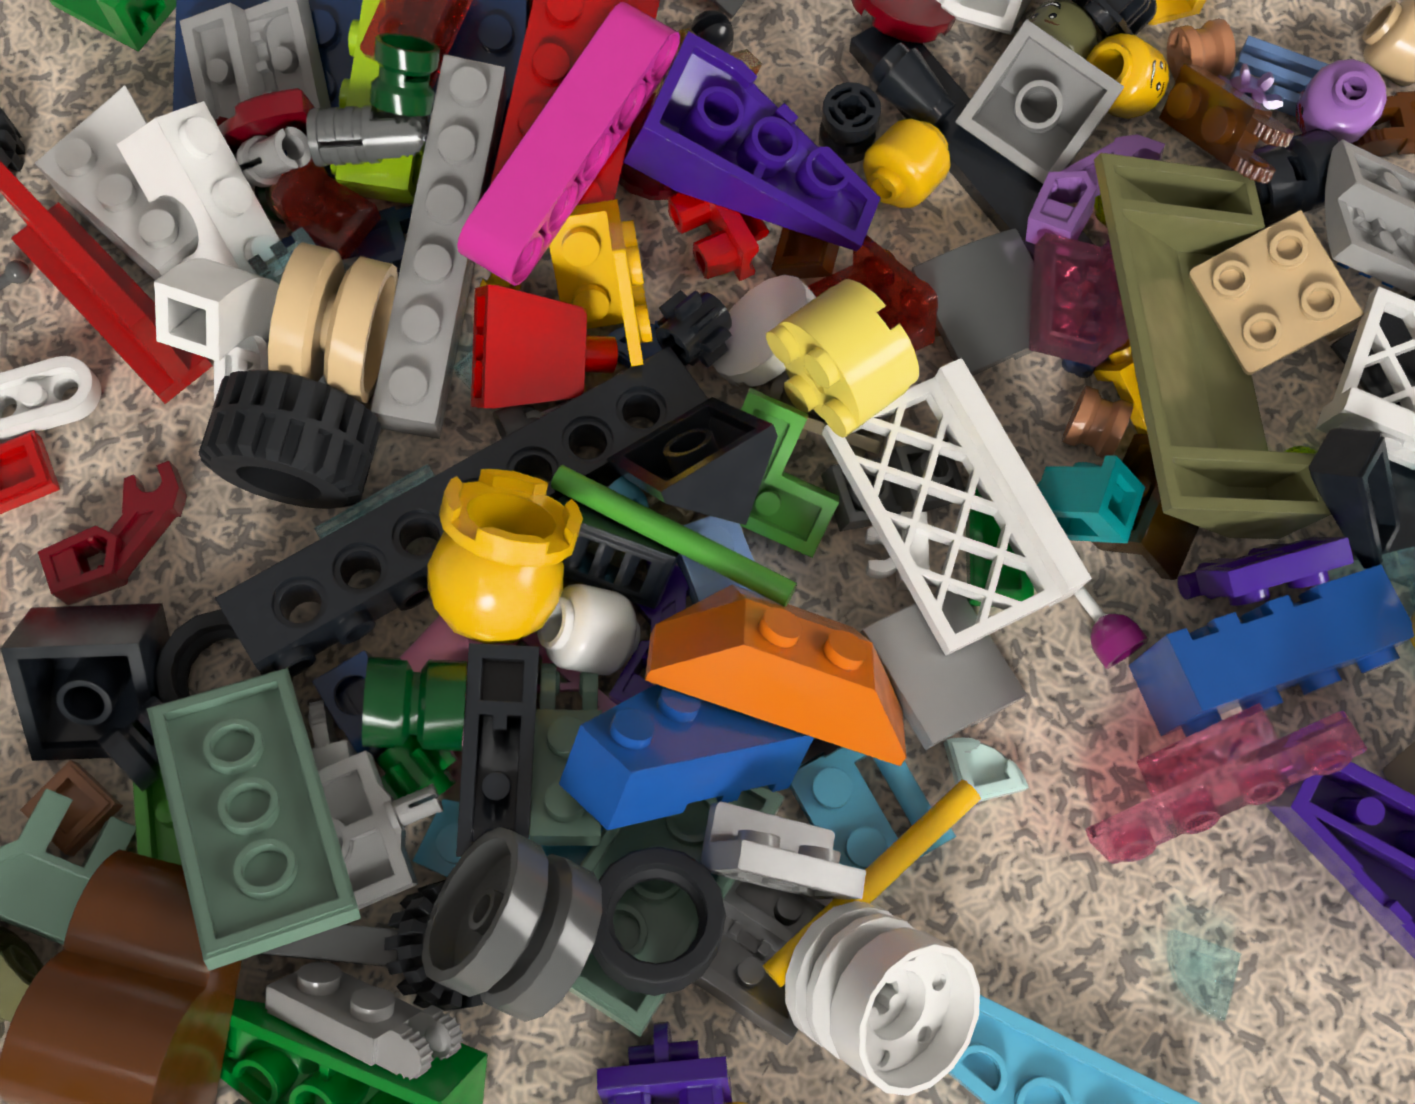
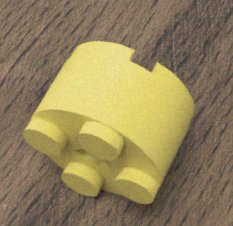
M845 279L835 286L828 288L766 333V340L771 351L784 363L785 371L790 378L784 382V390L790 401L797 409L805 413L813 409L826 421L832 431L842 438L848 436L905 394L910 386L917 382L919 377V365L914 348L901 324L899 323L889 330L885 322L877 314L886 305L866 286L850 279Z

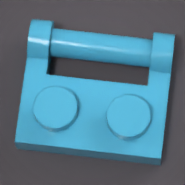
M843 747L826 758L822 756L798 769L790 789L810 825L834 832L833 850L841 853L840 864L865 870L898 838L855 763L868 757V755ZM872 757L911 825H913L931 808V805L904 761L901 766ZM952 828L920 857L954 839L956 835Z

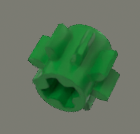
M410 735L403 746L395 745V748L387 749L375 759L385 772V775L381 777L383 787L394 800L428 787L432 783L440 796L457 782L447 769V767L458 760L452 750L423 749L417 740V735Z

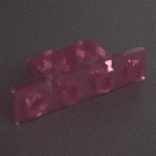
M1258 703L1137 760L1136 762L1152 798L1091 825L1085 831L1090 844L1111 864L1138 861L1152 854L1156 846L1182 834L1204 832L1217 824L1220 817L1244 806L1262 805L1278 798L1285 788L1313 775L1322 776L1338 772L1345 768L1352 761L1353 757L1364 753L1367 747L1345 711L1336 712L1280 738L1267 712Z

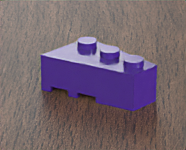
M1323 746L1296 748L1266 807L1415 959V796Z

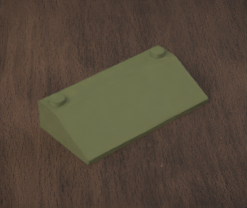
M1100 153L1094 159L1163 513L1228 538L1280 539L1332 515L1310 475L1309 465L1316 454L1268 451L1252 375H1247L1242 370L1189 279L1192 268L1250 238L1265 227L1255 181L1244 177L1237 171Z

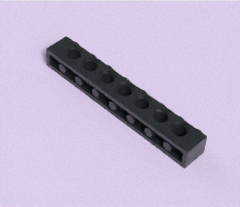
M668 346L643 360L644 365L630 367L215 597V600L261 675L288 668L291 678L297 676L313 665L316 661L315 655L338 642L342 645L353 643L371 632L376 625L375 621L397 608L401 611L412 609L430 597L427 564L434 550L424 555H414L407 552L406 548L413 540L421 537H429L439 542L444 532L439 512L444 491L452 478L458 476L463 483L475 482L479 480L481 469L508 470L529 476H541L549 482L546 495L554 500H558L563 494L552 489L551 482L558 468L564 465L608 487L621 477L611 470L606 460L608 457L708 399L672 348ZM640 416L649 419L654 425L639 429L629 425L626 420ZM581 446H593L599 449L602 454L593 459H583L576 456L573 451ZM372 569L381 573L379 579L367 588L357 589L348 585L351 577L358 571ZM305 602L321 604L319 613L312 620L304 623L289 621L292 611L298 605Z

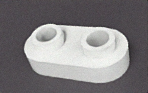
M71 356L54 357L1 372L0 440H11L33 430L37 433L85 418L94 411L100 401L101 384L99 379L84 362ZM78 387L77 392L71 398L62 400L66 390ZM17 404V408L11 416L2 418V412L6 407Z

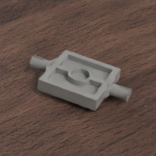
M366 750L319 769L318 773L358 909L418 885L405 848V826L437 812H443L442 803L437 799L439 794L433 783L428 785V787L394 800L383 787L372 754Z

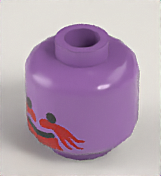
M1355 59L1337 60L1322 67L1300 93L1295 108L1296 122L1302 133L1314 129L1327 130L1337 138L1338 142L1343 139L1353 143L1359 140L1381 117L1387 101L1386 85L1380 73L1368 63Z

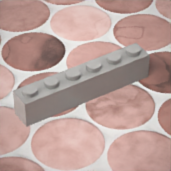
M445 54L443 56L371 409L377 416V421L381 423V429L440 439L475 262L458 252L457 244L466 220L490 187L507 101L505 67Z

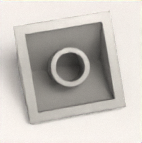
M1026 19L955 123L1044 184L1049 172L1062 171L1071 164L1125 86Z

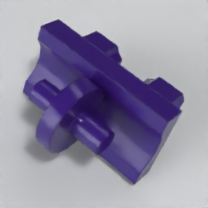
M669 1022L654 1023V1044L628 1047L629 1066L597 1069V1091L603 1104H724L733 1102L726 1056L700 1059L698 1040L672 1042Z

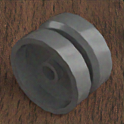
M497 827L483 834L461 856L448 875L433 905L424 934L422 962L426 977L468 997L480 994L482 1002L521 1021L527 1022L543 1017L563 1000L581 974L594 946L602 915V887L594 872L565 857L554 854L546 856L541 845L512 830Z

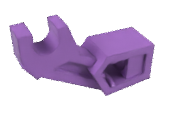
M1138 134L1116 137L1111 144L1064 170L1049 172L1028 217L1026 241L1068 256L1093 213L1095 197L1100 195L1094 159L1100 153L1160 161L1165 143ZM1078 202L1076 208L1063 204Z

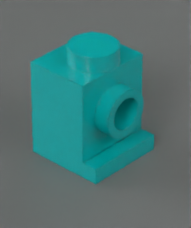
M1105 456L1102 466L1090 462H1077L1073 467L1046 466L1042 479L1037 484L1069 540L1128 543L1145 486L1118 456Z

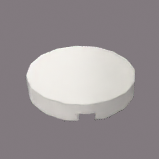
M789 275L767 279L749 290L729 311L732 320V326L729 331L732 336L724 342L729 350L713 363L716 371L732 385L738 386L741 382H744L749 387L765 384L782 374L786 368L784 363L771 351L766 340V333L816 298L813 292L798 277Z

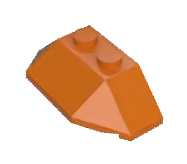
M733 584L655 624L650 634L645 681L901 766L906 759L903 709L873 643L853 627L789 604L784 607L756 592Z

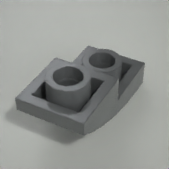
M912 445L895 447L892 450L888 466L922 477L930 451ZM938 454L931 481L965 492L955 460ZM881 458L871 459V461L880 463ZM831 465L821 477L826 491L839 496V504L834 512L839 531L873 526L840 465ZM866 474L871 485H873L875 476ZM883 479L878 497L885 510L900 515L901 512H912L918 491ZM927 494L922 512L953 503Z

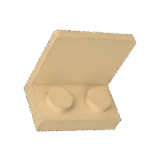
M1301 210L1192 268L1189 274V279L1242 370L1247 375H1252L1325 336L1331 342L1349 333L1364 315Z

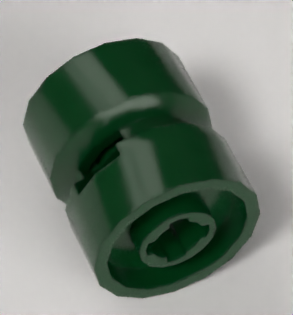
M369 656L363 700L362 746L395 748V745L403 746L410 735H417V740L423 749L462 751L467 661L429 659L421 669V672H413L407 660Z

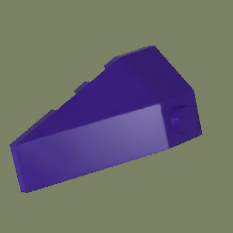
M688 31L640 125L623 163L677 192L857 252L862 247L881 198L830 147H818L795 124L799 117L785 103L778 108L754 84L758 76L744 62Z

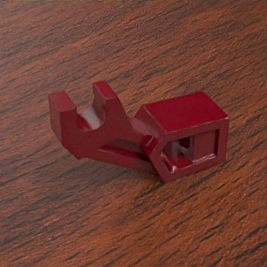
M170 461L156 465L162 481L160 486L153 492H145L143 483L134 474L124 478L123 514L109 532L95 525L37 551L53 596L65 604L71 605L128 584V577L175 518L182 515L187 494L178 469ZM98 553L106 554L104 565H99L97 569L91 571L87 558Z

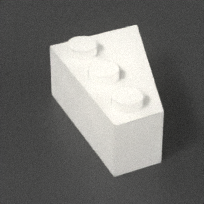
M124 85L38 159L35 165L70 207L148 275L157 280L167 271L182 263V259L196 251L199 242L198 230L188 209L176 198L167 195L149 203L116 145L148 123Z

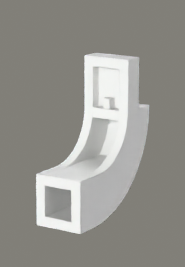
M194 258L184 261L154 281L157 342L214 360V402L224 376H230V373L236 371L268 370V341L272 313L279 288L278 283L274 280L206 258Z

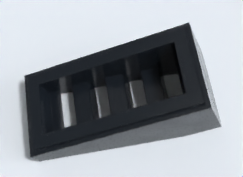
M1334 428L1326 435L1309 465V471L1315 487L1343 535L1348 537L1350 547L1363 568L1369 569L1382 564L1401 528L1385 437L1382 436V432Z
M562 495L556 501L565 506L571 498ZM573 500L579 507L583 521L572 555L562 561L564 577L588 586L619 592L632 602L655 609L662 599L680 554ZM590 540L600 543L595 555L587 551ZM616 549L626 552L620 568L611 564ZM641 558L652 562L644 581L634 576Z

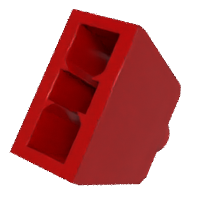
M499 285L475 288L471 407L495 409L576 398L584 393L585 372L614 373L618 361L617 340L615 337L586 335L587 311L584 307Z

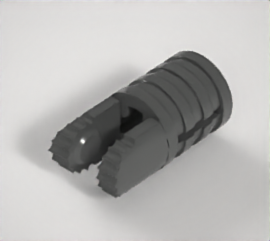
M364 105L363 107L346 106L345 108L329 107L327 109L311 108L307 114L309 150L317 167L329 166V164L340 166L347 163L358 165L364 164V162L376 164L381 163L383 159L401 158L402 155L409 157V155L415 156L416 152H420L424 141L427 139L430 122L427 120L428 116L397 115L377 109L373 105Z

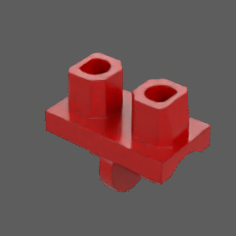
M676 192L668 197V213L678 232L683 234L707 224L712 235L693 242V255L705 279L734 271L739 281L755 275L756 270L751 261L759 252L757 241L764 239L769 234V229L763 220L680 192Z

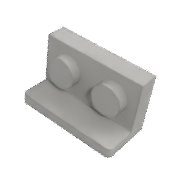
M726 802L711 804L700 863L708 869L710 874L815 899H862L866 870L840 864L841 853L833 850L835 835L832 830Z

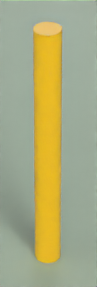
M961 779L865 869L866 876L862 899H833L762 965L779 987L785 984V975L794 949L810 925L833 907L854 901L869 904L874 901L981 800L980 795L973 786Z

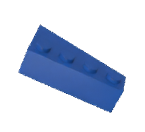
M1382 564L1317 585L1301 593L1298 596L1300 601L1296 603L1293 602L1291 596L1286 595L1270 600L1240 616V620L1236 612L1215 618L1209 621L1206 626L1191 633L1188 632L1187 628L1162 637L1128 665L1160 735L1163 736L1182 729L1186 739H1191L1225 725L1220 714L1241 707L1245 717H1250L1282 704L1283 700L1279 692L1299 685L1305 696L1342 681L1337 671L1357 663L1361 673L1364 674L1399 660L1400 657L1395 648L1412 639L1414 633L1412 622Z

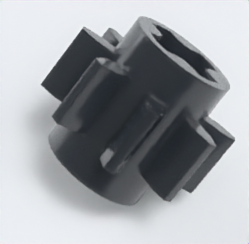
M680 290L659 307L664 317L657 322L659 326L656 330L657 341L662 350L670 346L684 366L688 364L694 366L697 362L701 361L708 368L729 350L724 342L732 336L729 331L732 326L731 316L724 304L714 295L708 292L699 294L695 290L687 297Z

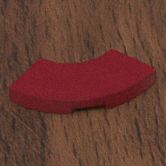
M299 88L287 89L244 100L235 106V116L230 119L219 116L215 122L234 154L238 152L241 144L254 136L269 137L282 128L285 130L287 127H294L307 135V114L309 109L315 107Z

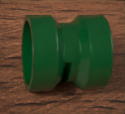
M399 33L378 34L375 37L374 58L379 64V73L371 81L369 98L371 105L397 115H430L433 110L435 92L429 85L430 74L438 68L439 46L429 40Z

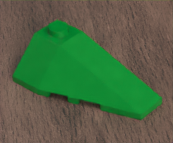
M237 998L234 1000L220 1078L252 1104H483L488 1053L461 1043L462 1048L457 1050L458 1052L447 1059L440 1060L439 1057H436L431 1062L432 1067L427 1069V1072L418 1078L414 1077L409 1080L408 1077L403 1078L401 1073L396 1075L377 1064L370 1066L267 1013L268 1009L265 1008V1003Z

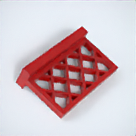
M0 161V193L27 224L26 227L11 237L13 242L164 404L168 403L213 366L206 357L157 342L155 302L59 202L47 210Z

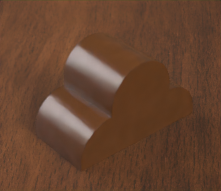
M119 849L107 857L97 868L84 888L74 909L64 940L63 950L51 958L35 976L22 997L10 1023L0 1057V1095L4 1102L7 1104H215L242 960L210 971L208 970L202 956L182 865Z

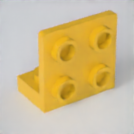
M618 199L577 205L549 245L559 300L586 308L587 329L624 323L631 367L644 365L640 343L652 342L653 340L634 220L621 222Z

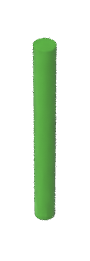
M561 465L553 476L551 488L784 607L789 603L796 589V582L564 465Z

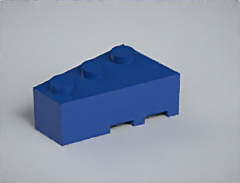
M655 684L580 725L559 785L606 830H611L684 813L687 804L714 797L718 802L728 803L737 801L742 791L768 786L772 792L788 789L814 737Z

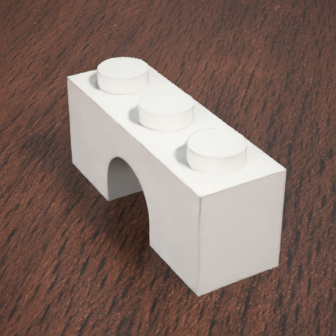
M204 101L156 117L116 144L149 203L167 195L179 200L192 215L197 226L199 242L196 251L182 259L183 262L194 258H206L274 280L278 284L281 282L289 256Z

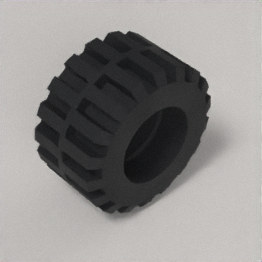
M236 371L230 373V376H224L221 380L198 456L201 457V461L205 466L222 479L258 496L307 508L333 509L356 505L362 499L380 435L381 423L377 421L378 418L372 411L351 396L316 380L278 371Z

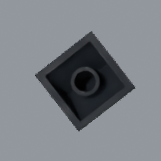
M711 397L608 457L606 460L612 471L666 504L746 525L778 435L772 423Z

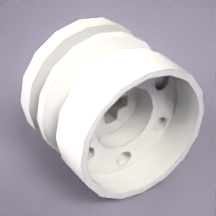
M854 901L833 907L814 921L796 945L785 975V1004L794 1026L836 1058L842 1059L857 1073L885 1093L909 1096L935 1085L955 1067L969 1046L979 1017L980 986L972 963L949 944L925 931L914 929L907 921L893 916L889 911L880 906L865 902Z

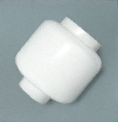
M584 584L568 585L563 589L557 606L544 626L538 630V638L540 644L545 648L548 658L557 667L578 672L596 673L598 675H611L619 670L636 651L640 641V626L636 621V614L630 600L619 592Z

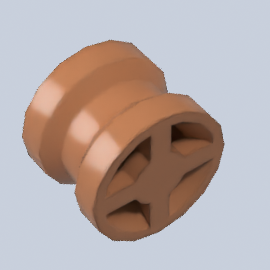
M1224 19L1209 20L1199 29L1184 25L1176 27L1171 31L1167 42V62L1175 81L1184 63L1203 67L1215 76L1221 75L1225 77L1231 73L1236 57L1235 40L1230 25Z
M1086 385L1074 406L1061 442L1071 446H1077L1081 443L1092 447L1096 456L1101 458L1113 456L1126 430L1134 404L1123 399L1115 402L1101 398L1099 390Z

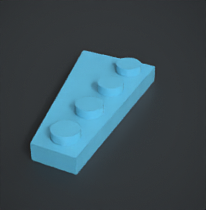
M980 995L979 1017L970 1044L955 1067L948 1073L983 1104H1201Z

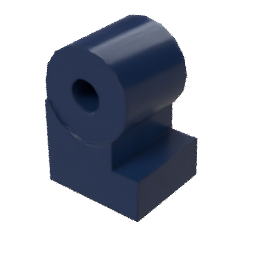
M364 650L314 679L312 683L357 754L366 750L375 758L389 748L362 746L366 668L369 656L373 657L372 654Z

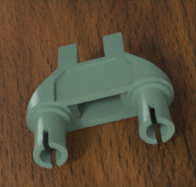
M46 788L18 839L0 847V921L64 945L72 914L88 881L107 857L119 849L126 850L136 830V826L110 816L108 821L103 824L82 866L54 856L45 851L73 799Z

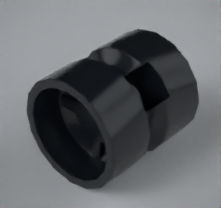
M1314 129L1293 136L1288 147L1266 145L1254 149L1253 152L1266 160L1276 169L1270 183L1255 181L1265 226L1281 221L1300 210L1304 213L1325 206V188L1332 148L1338 143L1337 138L1329 131Z

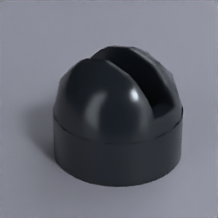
M709 10L700 13L694 18L689 29L691 33L728 54L731 52L734 31L731 22L724 13Z

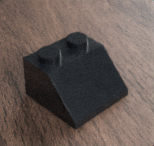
M163 603L30 608L0 649L32 761L111 758L97 740L113 727H126L136 718V709L152 696L159 699L155 671L160 650L170 637ZM150 736L146 739L151 746L155 744Z

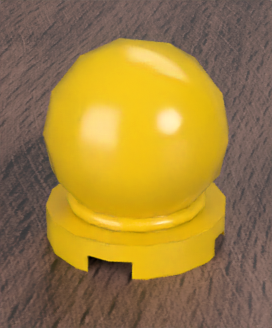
M481 469L478 481L463 483L458 476L450 480L444 491L439 512L444 532L427 564L428 590L434 608L454 633L483 644L514 643L544 626L561 597L564 577L562 561L572 555L583 521L579 507L572 499L563 506L560 502L546 495L549 483L516 471Z

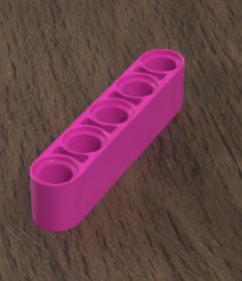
M621 2L614 7L469 215L458 239L457 248L461 255L514 286L520 285L529 276L666 75L677 54L680 43L679 32L625 2Z

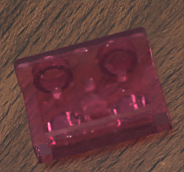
M1046 232L1035 244L1029 350L1097 367L1118 347H1122L1129 338L1110 240L1100 247Z

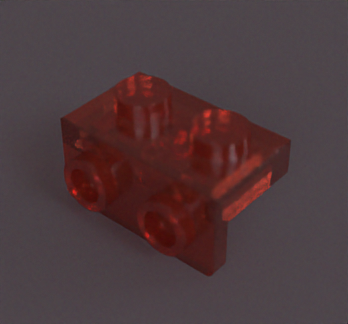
M867 234L862 247L857 252L853 251V265L832 274V277H825L807 286L817 297L828 288L835 286L845 279L859 282L874 292L886 305L877 314L885 322L889 330L900 323L908 335L914 351L922 349L935 341L936 314L938 311L936 292L930 284L919 279L901 264L889 250L883 249Z

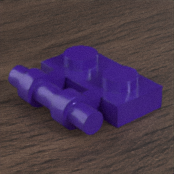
M1310 537L1288 544H1267L1253 548L1249 551L1248 555L1239 558H1218L1203 562L1198 565L1195 572L1179 576L1177 584L1180 594L1186 600L1205 595L1209 599L1228 597L1229 605L1232 606L1246 605L1270 598L1269 587L1287 583L1288 588L1291 589L1325 583L1330 580L1328 570L1353 564L1354 560L1348 537Z

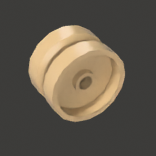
M304 242L300 243L293 250L285 266L277 291L268 341V371L290 373L319 381L324 375L326 385L346 393L359 402L367 403L373 395L377 384L398 281L397 267L390 263L360 256L345 273L344 264L337 251Z

